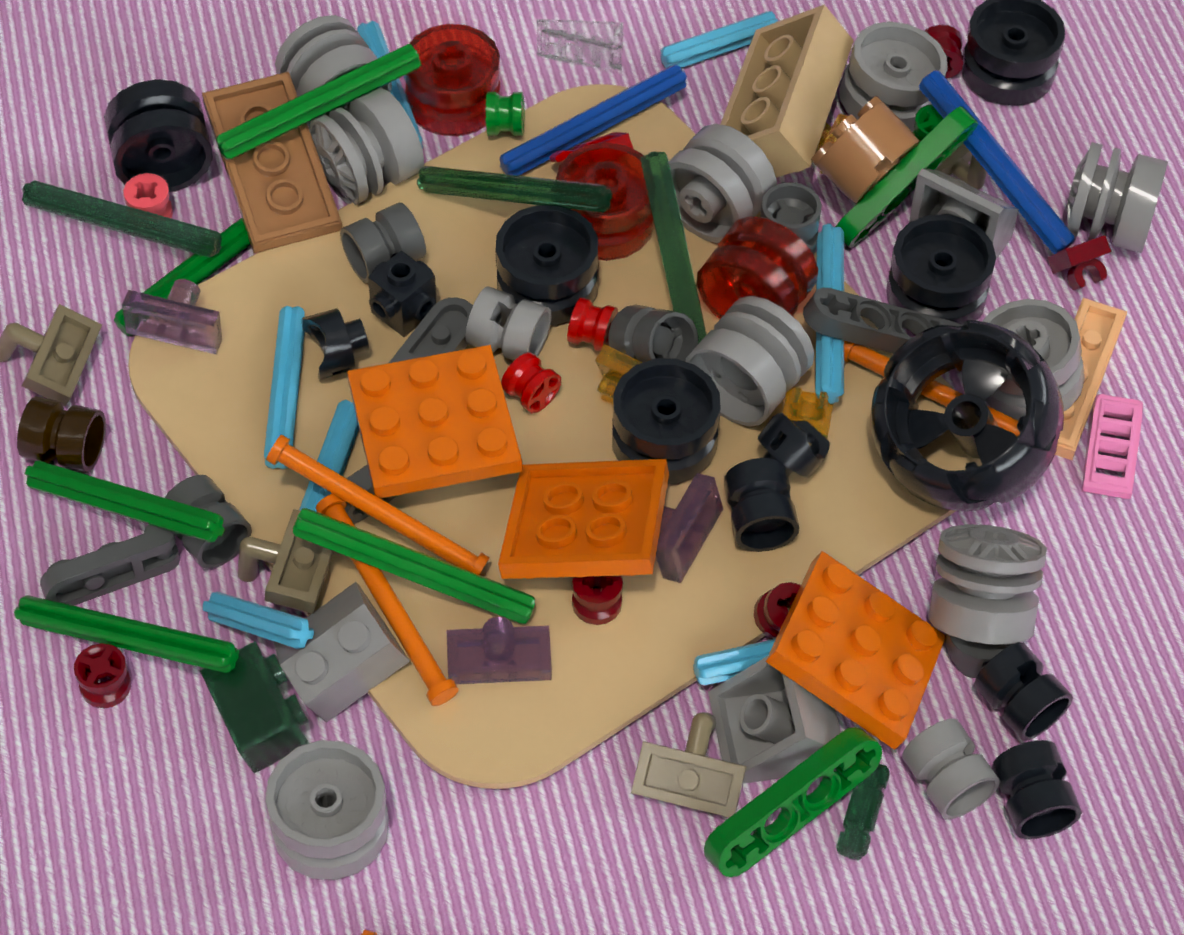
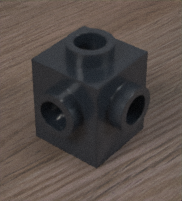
M401 250L387 262L378 264L371 275L368 276L371 313L403 337L413 331L437 303L436 279L429 266L422 261L416 262Z

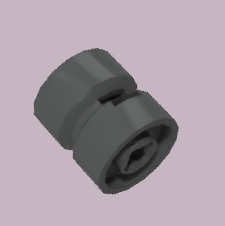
M781 183L770 188L763 196L757 248L762 259L775 268L785 270L797 269L808 264L815 255L822 204L819 196L811 188L799 183Z
M396 203L376 212V221L374 222L368 218H363L341 228L340 231L341 243L346 257L356 275L364 283H368V276L371 275L378 264L387 262L401 250L415 261L426 255V244L419 224L409 208L403 203Z
M636 304L626 306L617 313L611 323L608 335L609 347L614 357L622 364L635 366L652 359L676 358L686 362V357L698 345L697 329L693 321L686 314Z
M207 475L188 477L174 486L165 496V498L220 514L224 518L222 527L225 529L222 537H218L213 543L174 532L182 540L184 548L203 568H215L232 560L239 554L240 542L245 537L251 536V524L234 505L225 500L224 493Z

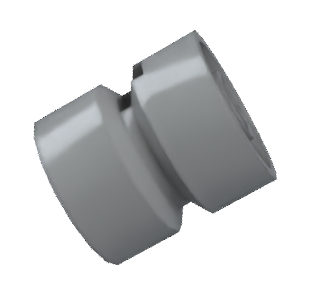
M487 286L479 293L470 312L465 334L466 342L474 347L491 345L492 352L501 348L503 356L513 361L527 352H531L538 357L550 328L551 310L549 307L526 299L516 304L512 294Z
M957 719L943 720L928 727L909 742L902 754V758L916 779L924 780L928 784L926 793L944 819L958 818L973 811L989 799L1000 784L999 778L983 755L973 754L976 745Z

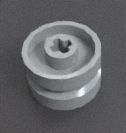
M891 21L872 24L859 33L853 44L849 56V64L844 71L839 86L840 101L849 115L852 114L858 120L860 118L857 115L858 112L873 97L878 96L913 132L915 130L914 123L917 112L922 107L931 104L919 89V84L926 75L934 70L940 71L945 76L947 72V56L934 38L927 32L912 25Z
M721 124L704 126L687 143L683 150L679 151L662 168L658 179V187L663 202L673 217L691 233L703 240L718 244L731 242L752 220V217H755L761 211V204L765 193L777 185L773 166L762 149L747 135L730 126Z
M1035 299L1009 302L991 311L984 318L983 322L1009 329L1032 344L1034 349L1047 362L1058 384L1064 411L1069 409L1081 395L1085 380L1080 335L1074 318L1066 309L1054 303ZM1008 375L1005 382L986 402L991 408L1019 421L1021 416H1026L1025 398L1022 390L1014 383L1012 377Z
M319 740L294 749L278 762L268 778L265 802L272 836L278 854L292 870L312 879L337 880L359 873L377 858L387 840L389 817L386 805V791L378 765L364 750L343 741Z

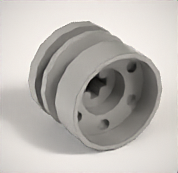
M337 15L320 16L302 24L288 36L279 48L275 67L276 74L289 71L298 97L377 59V57L348 19ZM392 82L380 88L391 92ZM350 102L341 106V108L349 111Z
M378 88L351 101L349 111L340 107L329 112V116L323 115L310 121L309 131L326 179L335 193L347 204L353 202L354 205H357L367 200L370 192L373 195L381 193L384 182H392L396 185L422 172L424 157L418 134L400 102L383 88Z
M1091 142L1088 152L1077 166L1066 205L1067 228L1077 237L1082 218L1092 219L1093 223L1088 240H1092L1099 236L1104 223L1114 225L1112 235L1113 246L1142 253L1168 161L1138 154L1129 172L1120 170L1121 149H1113L1109 166L1105 167L1098 165L1103 145Z
M748 296L739 298L729 308L725 315L714 325V330H711L686 357V362L699 367L714 381L720 392L721 416L734 423L754 426L761 425L785 398L786 392L793 388L800 380V377L813 365L814 349L810 337L801 324L785 309L767 299Z
M965 524L943 530L938 551L941 554L938 555L935 568L941 578L934 581L928 617L933 626L950 636L984 644L1009 645L1025 642L1033 637L1039 597L1033 591L1042 584L1043 571L1041 568L1045 565L1047 547L1040 540L1026 533L998 526Z

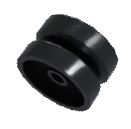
M1042 0L984 1L975 8L969 21L967 43L963 52V78L970 89L986 100L1002 105H1023L1039 100L1050 91L1056 77L1059 65L1058 58L1062 52L1065 40L1064 22L1056 10Z
M155 79L143 81L121 90L108 103L104 120L115 173L124 185L131 178L139 174L150 173L162 177L168 184L169 192H174L196 183L208 171L213 159L211 143L205 125L200 98L191 88L170 80Z
M536 205L518 211L503 223L496 235L495 254L498 290L512 294L516 304L526 299L549 307L551 310L550 325L569 322L579 298L590 299L593 303L597 296L598 236L592 224L577 211L560 205Z
M948 214L926 215L909 222L898 233L893 248L891 269L886 287L889 304L953 321L962 326L966 320L976 321L983 314L995 266L996 254L993 242L982 228L967 219Z
M676 358L652 359L635 365L620 378L613 393L612 450L617 460L667 459L669 470L668 484H678L697 477L710 465L717 450L721 406L720 392L712 378L696 365Z

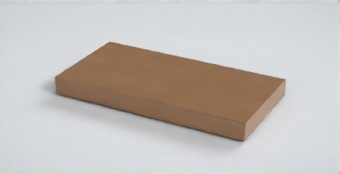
M289 71L202 93L203 104L215 140L219 134L297 97ZM307 123L234 159L226 160L221 154L254 253L341 231L342 221Z

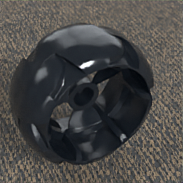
M966 320L963 326L937 325L918 333L904 343L887 362L884 369V379L875 388L871 406V429L875 446L881 459L893 476L912 495L936 507L954 511L983 510L996 502L1002 504L1010 502L1029 490L1043 476L1053 460L1057 450L1060 431H1063L1064 407L1058 384L1047 362L1034 349L1032 344L1022 336L1002 326L975 320ZM955 368L962 372L964 394L951 400L944 414L918 410L919 405L916 399L933 380ZM1008 375L1012 377L1014 383L1022 390L1026 404V416H1021L1017 423V428L1020 432L1018 437L1014 433L998 426L984 402L998 390ZM949 429L962 451L972 458L980 459L982 465L978 466L976 462L966 463L965 470L948 471L927 461L918 449L925 447Z

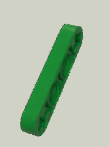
M963 106L949 113L838 222L835 227H841L844 231V244L848 248L856 246L865 239L915 190L917 176L922 168L936 170L974 132L978 126V121Z
M858 727L844 730L716 827L705 842V857L724 876L735 877L746 872L868 778L881 761L882 748L880 744ZM823 776L819 786L812 793L806 795L810 785L817 778ZM781 808L777 819L772 824L764 827L768 817L775 810Z

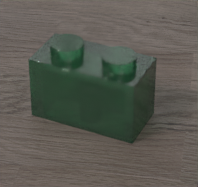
M256 641L239 649V659L236 661L233 671L223 673L206 668L200 670L239 754L254 774L281 760L297 747L309 744L301 727L308 723L309 719L295 694L287 698L281 685L289 681V679L280 667L275 653L266 657Z

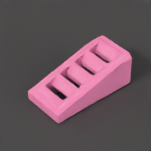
M1104 394L1096 395L1089 419L1082 484L1083 492L1131 499L1142 424V401ZM1101 433H1103V434H1109V435H1115V436H1121V437H1126V440H1125V439H1119V438H1113V437H1107V436H1101ZM1098 452L1122 455L1124 458L1101 455ZM1096 468L1123 472L1122 477L1095 473Z

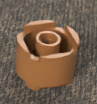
M878 96L873 97L858 112L857 115L860 117L858 120L852 114L846 117L832 132L837 140L834 143L831 141L827 142L811 158V161L855 204L920 142L915 137V134Z

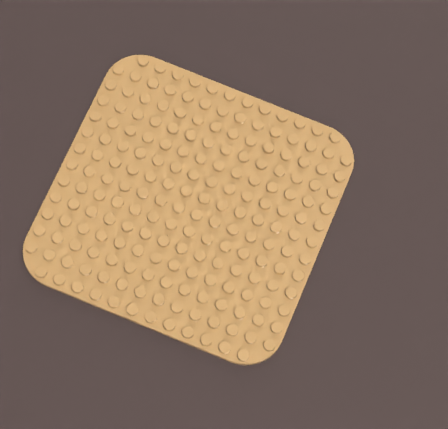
M595 84L578 86L558 92L525 110L524 136H514L511 132H500L497 136H487L486 130L424 164L422 172L396 185L389 182L383 186L381 193L373 195L370 192L367 200L357 205H354L352 202L338 210L343 228L363 218H368L374 222L376 221V212L396 203L406 205L414 215L424 237L426 255L417 261H422L428 265L435 275L436 302L446 298L458 297L474 305L479 293L485 287L489 286L497 289L496 235L503 223L522 209L536 205H560L577 211L592 224L598 236L597 296L592 303L594 306L603 308L611 305L617 307L618 312H620L626 306L636 304L686 314L693 321L697 329L699 344L711 330H714V325L739 298L754 296L773 302L793 316L810 337L814 349L813 365L800 377L797 384L786 392L785 398L761 425L745 426L731 422L720 415L717 450L710 465L695 478L678 484H667L653 575H622L621 611L614 620L607 624H588L580 620L574 613L572 607L573 577L501 578L498 562L519 472L402 494L391 500L389 504L473 554L479 556L482 552L490 557L480 576L532 595L536 599L530 619L526 624H521L382 570L446 679H452L459 689L458 693L444 704L438 706L431 705L426 696L429 691L351 558L334 551L315 611L353 583L357 582L410 660V662L383 682L368 690V695L412 751L426 765L442 776L473 787L505 789L524 786L547 778L697 681L693 664L698 655L754 644L766 636L755 623L753 614L757 600L764 593L772 590L779 584L792 582L801 585L811 562L821 551L859 575L955 512L954 510L933 506L912 495L893 476L881 459L872 435L871 406L875 388L884 379V376L850 360L847 364L844 363V394L839 396V401L830 404L827 400H819L815 393L816 331L807 324L803 316V308L816 292L817 253L815 252L814 257L808 264L797 269H779L766 263L759 255L757 248L761 211L755 217H752V220L731 242L720 244L703 240L688 231L673 217L663 202L658 187L659 172L679 151L683 150L696 134L665 104L659 101L580 143H586L612 132L629 133L634 150L620 155L622 162L606 169L596 170L595 165H588L584 169L582 178L573 185H560L557 182L558 178L566 176L570 172V164L566 159L557 163L548 160L514 179L508 178L501 170L499 158L502 154L628 89V87ZM340 231L258 252L174 297L155 310L146 319L137 332L130 349L129 376L133 391L143 409L195 475H207L224 493L225 500L234 505L251 524L252 533L249 537L277 544L282 543L293 509H300L310 481L290 468L271 469L265 465L264 448L280 310L284 306L292 308L299 306L304 309L305 317L338 308L344 323L360 318L367 335L369 349L354 353L355 369L389 363L413 332L411 331L407 336L403 337L371 313L368 283H364L359 279L351 267L341 243ZM844 281V292L858 295ZM861 316L862 320L866 324H868L872 328L878 329L873 322ZM569 322L550 325L546 341L538 356L544 369H553L562 378L560 389L549 405L537 413H530L521 405V399L518 396H509L503 391L521 454L522 464L618 461L612 450L613 393L620 378L634 366L622 364L614 357L610 347L603 353L596 351L592 344L582 342L578 345L568 343L567 332ZM304 332L293 447L317 461L338 403L342 400L353 402L347 372L321 380L318 379L319 366L323 362L324 354L319 344L308 333ZM468 344L465 349L475 348V347ZM868 347L888 358H891L893 355L890 352ZM499 348L493 352V356L501 381L513 360L505 358L502 354V349ZM942 376L935 379L954 389ZM921 394L916 399L919 405L918 410L945 413V406ZM784 413L791 421H808L829 440L830 447L826 457L810 477H803L794 471L788 477L791 487L790 497L795 505L799 523L798 535L787 545L771 551L756 552L741 548L734 536L731 521L732 509L727 502L724 476L729 469L738 463L763 457L767 450L759 442L758 435L776 414ZM949 429L925 447L918 449L927 461L948 471L965 470L966 463L976 462L978 466L982 465L980 459L972 458L962 451ZM360 431L357 433L342 475L345 478H348L367 465ZM371 516L360 522L353 523L359 529L447 562ZM264 561L272 571L274 563ZM789 602L786 605L788 610H790ZM303 611L307 617L312 614Z

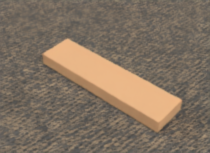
M1082 298L1074 320L1077 323L1080 335L1085 380L1081 395L1069 409L1064 411L1063 431H1060L1055 454L1057 456L1073 460L1095 397L1125 322L1127 311Z

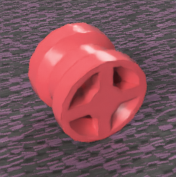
M150 173L139 174L125 184L123 194L127 205L128 218L135 228L143 231H154L165 227L171 221L173 210L169 200L168 184L162 177Z

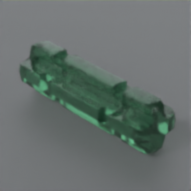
M879 764L868 778L857 785V789L853 788L843 822L845 831L840 832L836 845L837 852L851 860L858 861L868 852L871 842L869 832H874L884 797L881 790L886 789L890 777V771L887 766Z

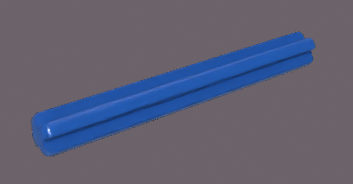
M671 65L507 151L499 158L501 170L508 178L514 179L550 160L549 157L553 153L560 150L567 151L684 89L687 85L685 71H682L679 65Z
M934 70L921 80L919 89L943 119L956 108L963 106L978 121V126L963 142L964 145L1011 203L1019 209L1020 214L1050 251L1055 254L1070 247L1075 240L1072 232L945 76L938 70Z

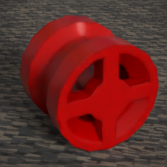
M579 298L573 309L568 326V343L578 345L585 342L592 344L596 351L606 352L609 348L608 335L610 326L618 313V308L611 305L600 308L594 306L590 299Z
M531 352L524 353L516 358L507 368L501 380L503 391L509 396H518L521 399V405L530 413H537L548 406L555 398L562 383L560 375L553 369H544L541 366V360Z

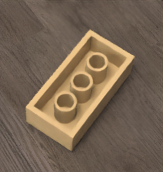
M825 4L755 31L721 121V125L730 126L747 135L762 149L773 166L776 178L793 172L798 173L811 167V158L815 155L854 42Z

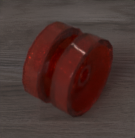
M462 24L434 26L414 36L409 44L417 50L421 66L419 69L405 75L404 79L406 81L405 94L416 123L422 129L441 136L459 137L475 133L486 126L487 92H497L501 96V82L499 79L500 53L495 42L483 31Z
M596 143L585 145L571 152L559 165L555 180L556 205L577 211L592 224L598 236V260L609 261L626 258L641 250L652 237L655 224L657 178L653 165L642 153L622 144Z
M749 216L736 220L718 243V247L697 272L696 286L702 301L719 319L725 315L739 298L748 296L767 299L785 309L791 316H794L798 305L808 296L817 283L819 269L813 253L804 241L791 230L770 219Z

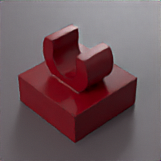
M1106 235L1064 249L1047 257L1053 274L1069 269L1067 281L1069 286L1075 291L1086 286L1082 275L1084 269L1091 273L1094 283L1107 279V271L1104 264L1096 258L1112 251Z

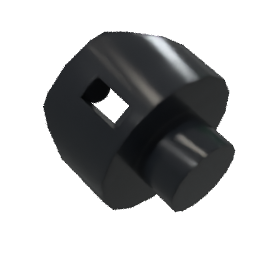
M338 308L301 319L303 331L308 333L319 344L324 354L323 362L319 366V380L354 370V353L369 349L367 335L361 319L344 323Z
M784 413L773 416L758 435L759 442L767 450L762 458L775 459L783 463L787 469L788 477L793 471L803 477H810L824 460L830 447L829 440L808 421H791Z

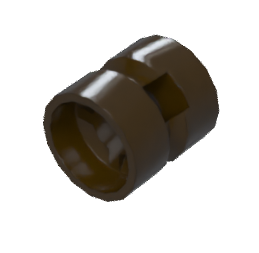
M38 396L33 397L27 403L18 427L17 449L19 455L26 459L46 463L53 462L57 457L58 464L62 467L89 472L97 464L103 448L106 433L105 415L101 410L73 405L66 411L61 401Z

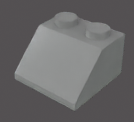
M922 168L917 176L909 222L926 215L948 214L967 219L982 228L993 242L997 259L1012 239L1019 209L939 170Z
M357 582L324 604L314 614L305 618L308 620L309 628L314 630L313 639L307 640L304 648L296 649L274 641L279 665L301 700L326 722L368 693V690L377 686L410 662Z
M767 657L708 691L712 714L716 719L715 728L722 760L747 766L743 784L781 779L841 733L836 710L766 663Z

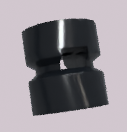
M756 458L738 463L729 469L724 476V487L727 502L732 509L731 521L737 544L748 551L762 552L783 547L793 541L799 533V523L795 505L790 497L791 487L787 469L783 463L775 459Z
M1018 642L1008 646L993 657L979 672L974 686L994 709L1004 708L1002 716L1004 721L1022 741H1029L1048 730L1063 716L1071 705L1073 696L1053 674L1043 675V663L1024 642Z
M1048 740L1025 742L1009 748L993 761L992 770L1000 780V792L1008 794L1010 797L1006 808L1018 837L1024 839L1048 837L1064 831L1080 819L1082 814L1072 785L1064 780L1067 772L1054 742Z

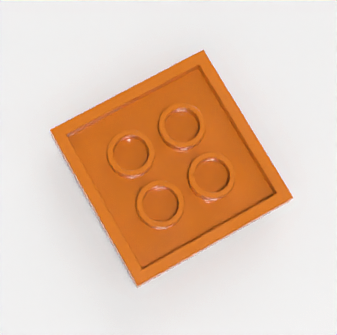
M491 345L347 371L348 383L373 492L380 499L522 472V458Z
M667 459L522 464V472H519L498 562L501 578L533 579L653 575L669 478Z
M821 551L811 562L765 662L895 750L907 738L945 641V635L855 574L845 565Z

